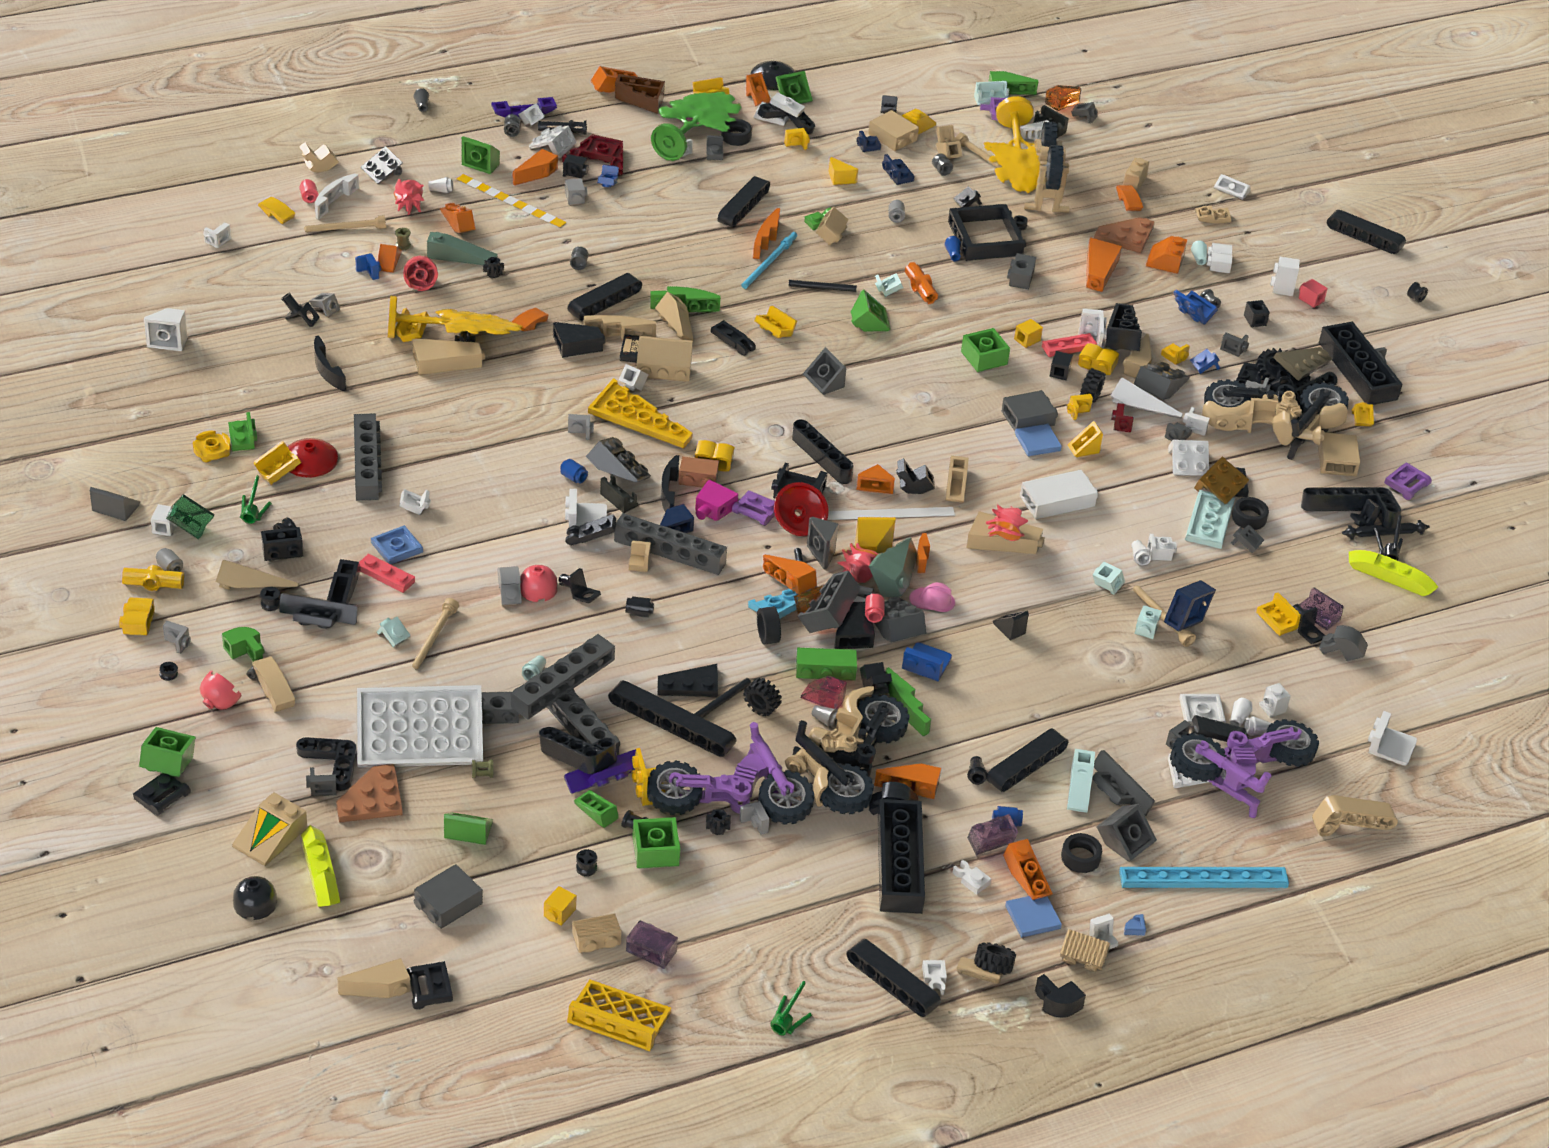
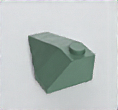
M430 232L427 240V257L430 259L484 265L485 260L488 258L498 257V254L449 234Z
M911 537L897 543L893 548H888L886 552L879 553L869 565L883 597L902 596L910 585L917 557V550Z

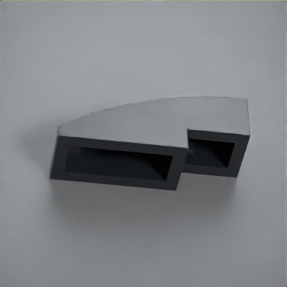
M340 559L337 572H334L327 600L349 604L361 570L359 562Z

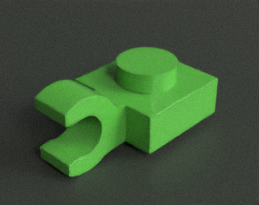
M831 208L825 209L822 214L818 211L805 216L804 222L812 230L818 229L823 217Z

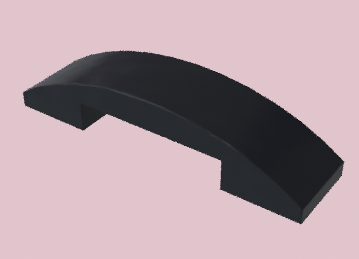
M319 335L315 336L314 355L318 372L330 385L341 391H346V376L339 366L331 367L326 359V346Z
M675 455L663 471L661 502L665 512L667 509L674 507L675 492L669 491L670 481L678 480L680 455Z

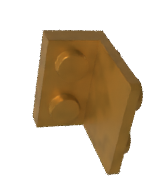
M1222 456L1198 480L1194 489L1198 492L1204 488L1208 489L1220 501L1227 504L1249 482V479Z

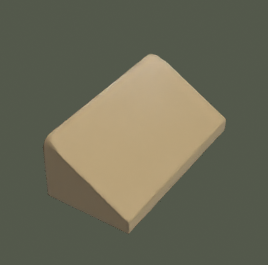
M965 957L960 959L957 965L958 973L1000 984L1002 973L988 972L989 970L984 971L982 967H977L972 959Z

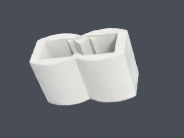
M1212 243L1211 247H1208L1207 266H1209V270L1230 273L1232 245Z

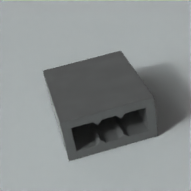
M1042 390L1003 398L1001 412L1014 431L1018 428L1043 424L1055 426L1058 416L1057 409L1053 407L1049 397Z
M455 864L414 889V904L417 909L422 910L428 916L432 923H436L442 929L483 904V889Z

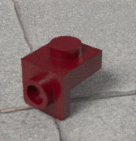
M1117 403V409L1112 411L1111 420L1114 421L1113 430L1130 433L1134 417L1123 415L1125 404Z

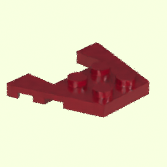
M592 134L582 141L578 148L570 150L569 154L611 163V166L619 167L618 175H623V141ZM567 154L562 156V162L566 159Z

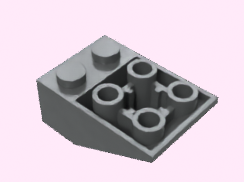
M1160 362L1141 366L1134 385L1165 400L1170 399L1190 377L1185 375L1184 371L1180 369L1174 370L1170 368L1169 364Z
M610 437L599 441L586 455L598 470L633 482H639L651 477L648 469L635 460L634 454L627 451L618 438Z
M891 597L888 601H885L884 617L880 622L874 623L882 637L890 642L927 634L924 611L900 597Z

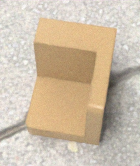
M632 541L629 570L648 572L651 542Z

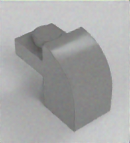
M498 567V582L502 605L521 604L519 567Z

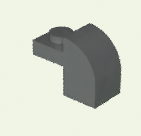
M1341 625L1336 627L1334 634L1329 633L1323 636L1319 649L1322 654L1340 650L1346 661L1364 657L1368 644L1358 630L1350 626Z

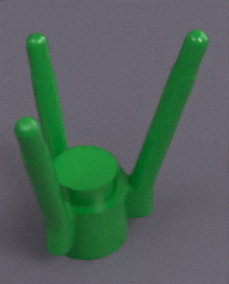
M258 475L255 477L247 506L246 496H242L240 518L248 524H253L256 520L260 521L262 515L272 504L269 501L260 512L258 507L253 504L259 481Z
M805 981L801 982L784 1012L782 1010L787 996H783L776 1014L770 1022L772 1030L778 1035L784 1036L786 1033L791 1035L797 1027L812 1016V1013H808L793 1024V1017L789 1014L806 984Z

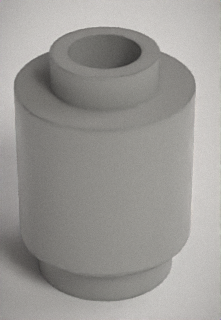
M893 200L889 204V219L892 222L898 223L905 218V205L900 200Z
M162 548L157 552V564L164 571L180 572L182 570L183 561L171 549Z

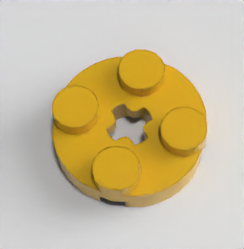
M213 430L204 431L196 436L195 441L193 440V451L203 462H211L212 460L230 455V438L223 432L221 435L216 434V431Z

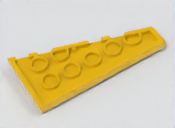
M614 378L588 407L589 414L681 448H685L692 439L693 433L678 422L669 420L668 415L659 413L655 406L639 395L630 393L629 388L620 386Z

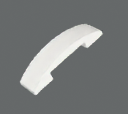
M355 173L339 178L320 192L315 201L316 219L319 220L329 212L328 205L341 195L350 196L359 189L358 174Z

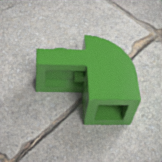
M237 627L222 633L223 648L232 659L248 654L253 662L263 659L265 651L261 644L260 633L250 627Z

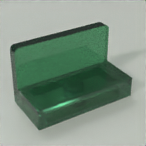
M183 494L171 506L166 519L199 539L203 535L206 525L214 518L215 514Z

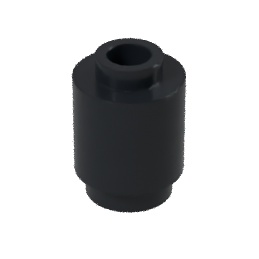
M627 597L625 613H630L631 616L649 618L650 614H653L654 603L651 602V598Z

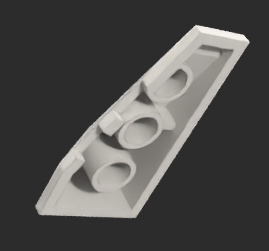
M1124 378L1120 379L1111 394V397L1114 398L1112 401L1115 404H1125L1128 407L1176 418H1182L1183 416L1181 412Z

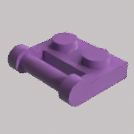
M1406 462L1387 476L1384 484L1401 493L1406 500H1410L1416 492L1424 486L1430 485L1432 479L1429 475ZM1415 479L1419 480V482H1417L1411 488L1407 487Z
M748 490L738 502L734 503L732 512L736 514L741 513L760 521V524L766 526L775 516L774 501Z

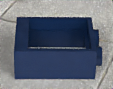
M1202 580L1177 589L1163 622L1178 632L1203 622L1216 589Z

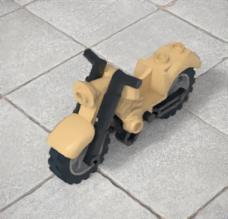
M1226 379V381L1218 380L1217 383L1213 382L1210 387L1206 388L1202 416L1210 418L1209 425L1224 431L1248 430V433H1251L1252 424L1269 423L1272 425L1279 442L1285 446L1291 445L1287 458L1293 460L1297 449L1306 440H1312L1320 446V441H1324V430L1321 429L1335 428L1346 422L1349 398L1347 393L1342 391V388L1339 386L1315 383L1313 386H1308L1306 390L1302 391L1299 407L1294 394V388L1291 385L1282 384L1278 387L1277 392L1272 390L1263 392L1259 388H1246V385L1240 384L1239 381Z
M873 686L852 690L849 695L845 696L842 704L843 708L839 707L836 714L838 721L834 730L829 731L821 727H814L811 729L809 736H806L807 722L799 721L795 741L802 749L795 746L792 756L785 760V766L793 773L803 774L807 770L815 778L812 791H814V802L818 807L824 805L833 812L838 811L840 812L839 814L849 813L851 815L857 811L860 813L869 806L874 789L873 780L869 776L871 775L872 762L875 758L876 744L896 742L900 737H904L907 731L910 715L908 714V709L904 708V704L901 701L898 702L896 698H889L887 695H872L874 691Z

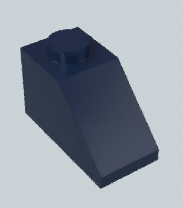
M684 504L667 509L660 525L687 534L694 530V516Z

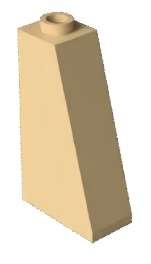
M412 339V353L419 375L482 368V360H485L484 349L481 350L477 342Z
M979 511L969 531L966 546L968 549L1036 554L1039 547H1043L1045 537H1042V528L1028 524L1019 527L1020 532L1024 536L1017 541H1009L999 535L990 537L988 533L994 528L988 529L990 525H987L986 521H990L997 516Z

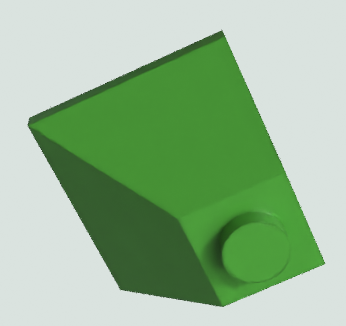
M805 71L776 76L780 94L792 98L799 104L813 101Z
M461 137L463 166L491 174L500 165V151L494 146L468 137Z
M863 289L851 310L853 325L856 328L859 327L864 332L889 331L891 328L886 308Z

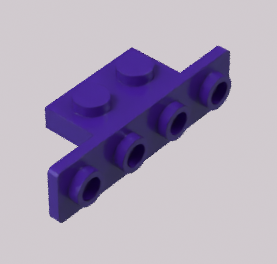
M636 749L617 755V761L598 773L587 774L581 770H575L565 774L564 779L570 793L574 794L596 785L602 787L609 784L610 780L616 779L619 781L628 777V774L635 770L633 768L632 756H635Z

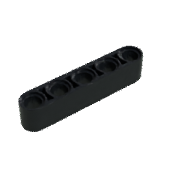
M757 176L752 177L720 210L717 218L718 222L735 227L768 193L770 181Z
M1343 210L1334 211L1327 219V226L1330 229L1391 254H1397L1406 244V239L1402 234Z
M625 273L573 299L568 304L567 310L583 321L584 316L595 315L637 294L643 284L632 274Z
M802 419L796 420L793 423L792 440L837 482L841 484L850 483L853 476V463L809 422Z
M1051 728L994 766L988 772L986 780L1001 792H1005L1061 754L1067 748L1069 740Z
M860 940L846 952V956L853 966L920 1017H926L941 1004V998L935 990L869 940Z

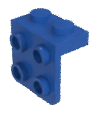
M1178 290L1173 292L1175 301L1179 306L1178 309L1184 314L1188 313L1191 315L1195 322H1201L1205 325L1218 311L1215 305L1192 290L1187 296Z
M918 642L914 645L913 649L909 647L905 649L902 669L939 681L951 661L952 655Z

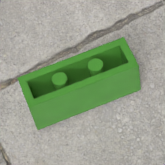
M797 647L796 678L856 680V650Z

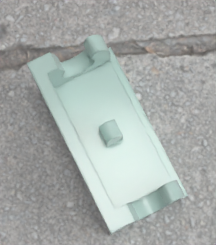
M1006 81L976 82L974 98L977 105H990L991 97L1008 98L1009 88H1007Z

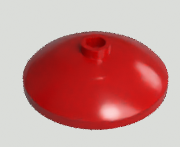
M304 438L287 446L301 462L295 469L289 471L293 475L306 478L319 477L332 471L338 463L336 448L324 440Z
M802 482L788 484L780 490L774 501V513L777 521L787 532L793 535L808 536L810 517L823 520L828 519L829 509L825 497L817 488L810 484Z

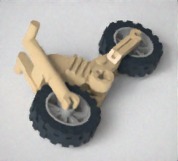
M1044 122L1041 139H1035L1034 148L1040 162L1039 177L1034 198L1035 204L1025 203L1024 209L1041 211L1043 198H1054L1052 212L1069 213V206H1060L1063 200L1067 174H1069V163H1065L1066 148H1063L1062 141L1056 140L1057 123Z

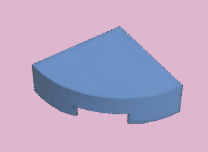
M1143 914L1133 916L1125 924L1124 935H1145L1146 933Z

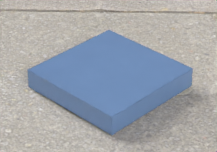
M1049 424L1015 429V435L1027 456L1061 451L1062 446Z
M405 525L371 538V544L389 564H394L423 553L422 545Z
M1030 896L1006 901L1005 907L1021 938L1061 929L1062 924L1048 896L1032 900Z

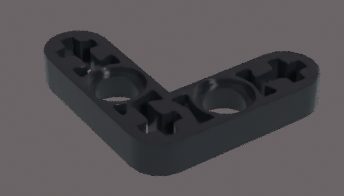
M771 103L759 106L757 114L762 118L770 119L788 116L798 128H804L807 134H812L814 131L815 123L804 111L798 117H795Z
M304 737L297 741L298 756L335 760L332 775L336 774V790L345 791L350 788L357 755L355 742L351 740ZM323 747H330V748H332V749L329 750V751H323V750H321ZM346 749H349L348 755H345ZM342 763L349 764L346 768H342L339 765ZM341 775H342V776H344V779H343V781L340 782Z

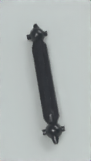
M1418 520L1417 524L1401 523L1399 534H1412L1417 531L1420 535H1423V532L1429 529L1430 526L1421 522V520ZM1348 525V528L1342 531V535H1346L1350 540H1354L1355 536H1376L1375 528H1378L1380 536L1395 535L1396 528L1390 529L1383 525L1359 526L1355 529L1352 525Z

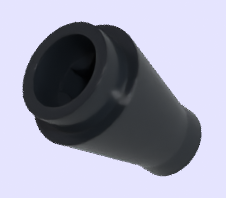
M974 756L970 759L967 777L971 783L980 785L985 782L988 773L982 758Z

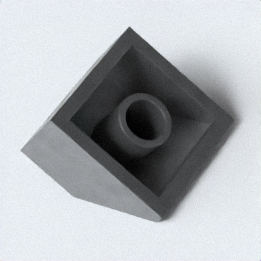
M1139 804L1122 806L1096 826L1105 845L1127 861L1134 859L1157 840Z

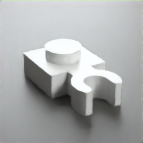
M964 860L961 861V869L957 866L953 867V874L956 877L962 878L961 883L976 895L991 884L992 879L977 867L970 869L969 864Z
M923 960L924 983H929V987L939 989L940 994L944 995V983L947 980L945 960Z

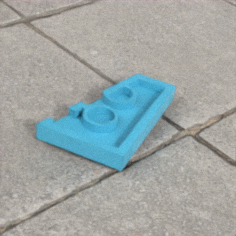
M787 589L782 591L781 595L772 596L770 594L764 596V600L758 602L755 599L748 601V608L757 612L759 608L774 606L781 619L808 604L812 599H816L817 591L809 589L801 594H797L793 590Z

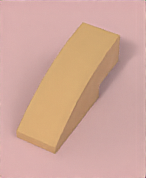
M951 455L946 501L964 503L968 457Z
M270 656L252 662L265 696L269 698L274 712L294 707L295 698L273 657Z

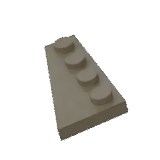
M1321 347L1277 352L1273 357L1298 381L1329 364L1333 359Z

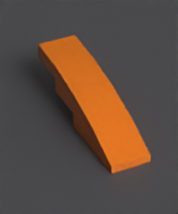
M776 208L761 225L754 243L753 259H760L761 249L768 250L769 240L776 241L780 208Z

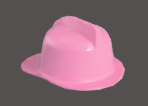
M939 582L932 583L925 588L915 589L909 596L911 604L921 609L947 612L955 606V599L951 595V589Z

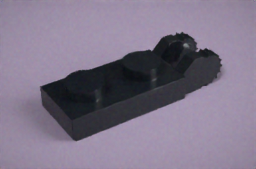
M724 320L711 327L712 334L734 349L736 348L737 352L743 356L748 354V350L754 351L756 349L755 343L747 335Z
M612 514L580 526L573 525L567 529L566 534L568 536L565 542L567 545L572 546L614 533L616 517Z

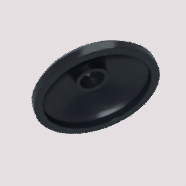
M780 61L761 62L751 70V74L762 73L766 87L770 90H779L776 76L796 73L790 65Z

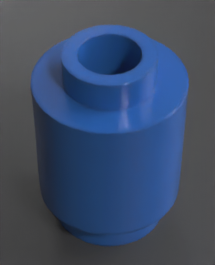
M572 459L563 461L560 466L561 474L574 483L581 484L588 477L586 468Z
M997 806V810H993L992 822H996V827L1016 828L1017 826H1022L1023 810H1018L1017 807Z

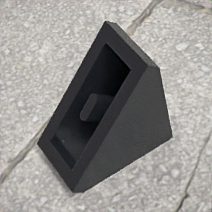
M1028 610L1006 614L993 620V624L1011 641L1026 634L1029 617Z

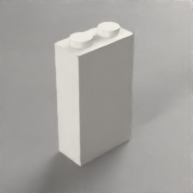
M1077 470L1022 482L1020 497L1036 520L1095 507L1098 491L1093 487L1084 472Z

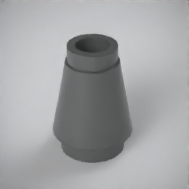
M419 88L415 91L413 97L419 111L425 112L428 110L429 93L426 89Z

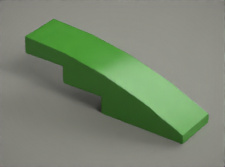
M886 668L885 674L891 673L892 682L888 684L890 698L894 697L896 701H901L904 704V708L908 709V714L910 715L909 724L923 737L930 732L931 719L922 712L923 703L915 698L916 689L892 669Z

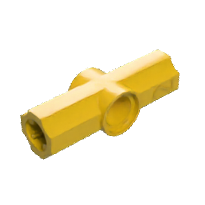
M151 565L147 569L123 568L122 584L140 585L149 591H156L160 587L183 589L184 572L163 571L157 565Z

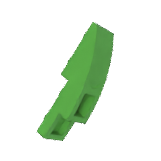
M667 286V291H650V309H655L664 295L669 292L679 297L687 306L688 312H720L721 297L712 292L678 286Z

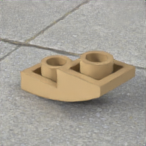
M1211 205L1195 208L1199 221L1207 223L1231 222L1228 207L1213 210Z

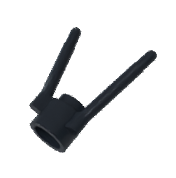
M1401 515L1398 516L1394 542L1386 544L1384 548L1378 528L1374 529L1380 549L1379 554L1394 560H1399V553L1403 542L1402 538L1399 539Z

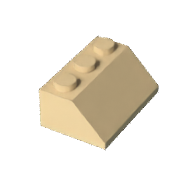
M640 336L637 369L647 373V378L689 382L693 341Z

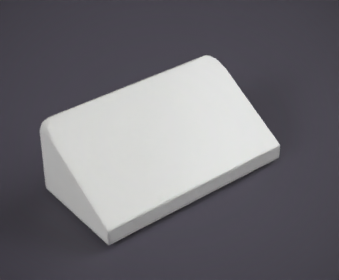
M1223 174L1220 175L1214 186L1215 189L1242 200L1251 191L1250 185Z

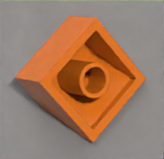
M1170 236L1154 244L1146 262V267L1178 274L1185 255L1188 239Z

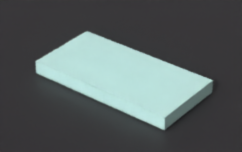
M1199 490L1185 540L1222 549L1235 498L1224 504L1213 493Z

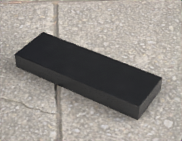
M1198 715L1192 718L1195 732L1198 735L1201 734L1205 737L1227 742L1231 732L1239 731L1248 738L1245 728Z

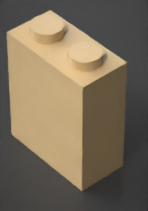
M891 110L869 122L868 135L877 136L881 143L893 151H897L917 141L919 127Z
M1324 432V441H1320V446L1318 445L1320 472L1323 474L1357 477L1360 466L1357 435Z

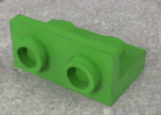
M246 412L247 420L228 422L232 451L255 449L254 441H257V431L254 430L256 429L255 419H251L250 412Z

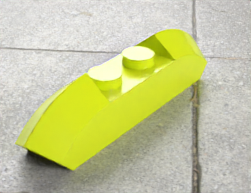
M1349 551V563L1355 570L1421 596L1430 595L1439 588L1426 573L1408 564L1372 551Z
M309 825L301 834V840L317 905L322 907L340 903V897L324 833L316 827Z

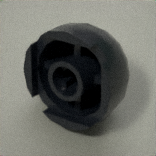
M250 876L238 883L233 894V907L239 916L247 919L246 916L254 917V920L268 917L274 912L277 903V893L270 881L264 877Z

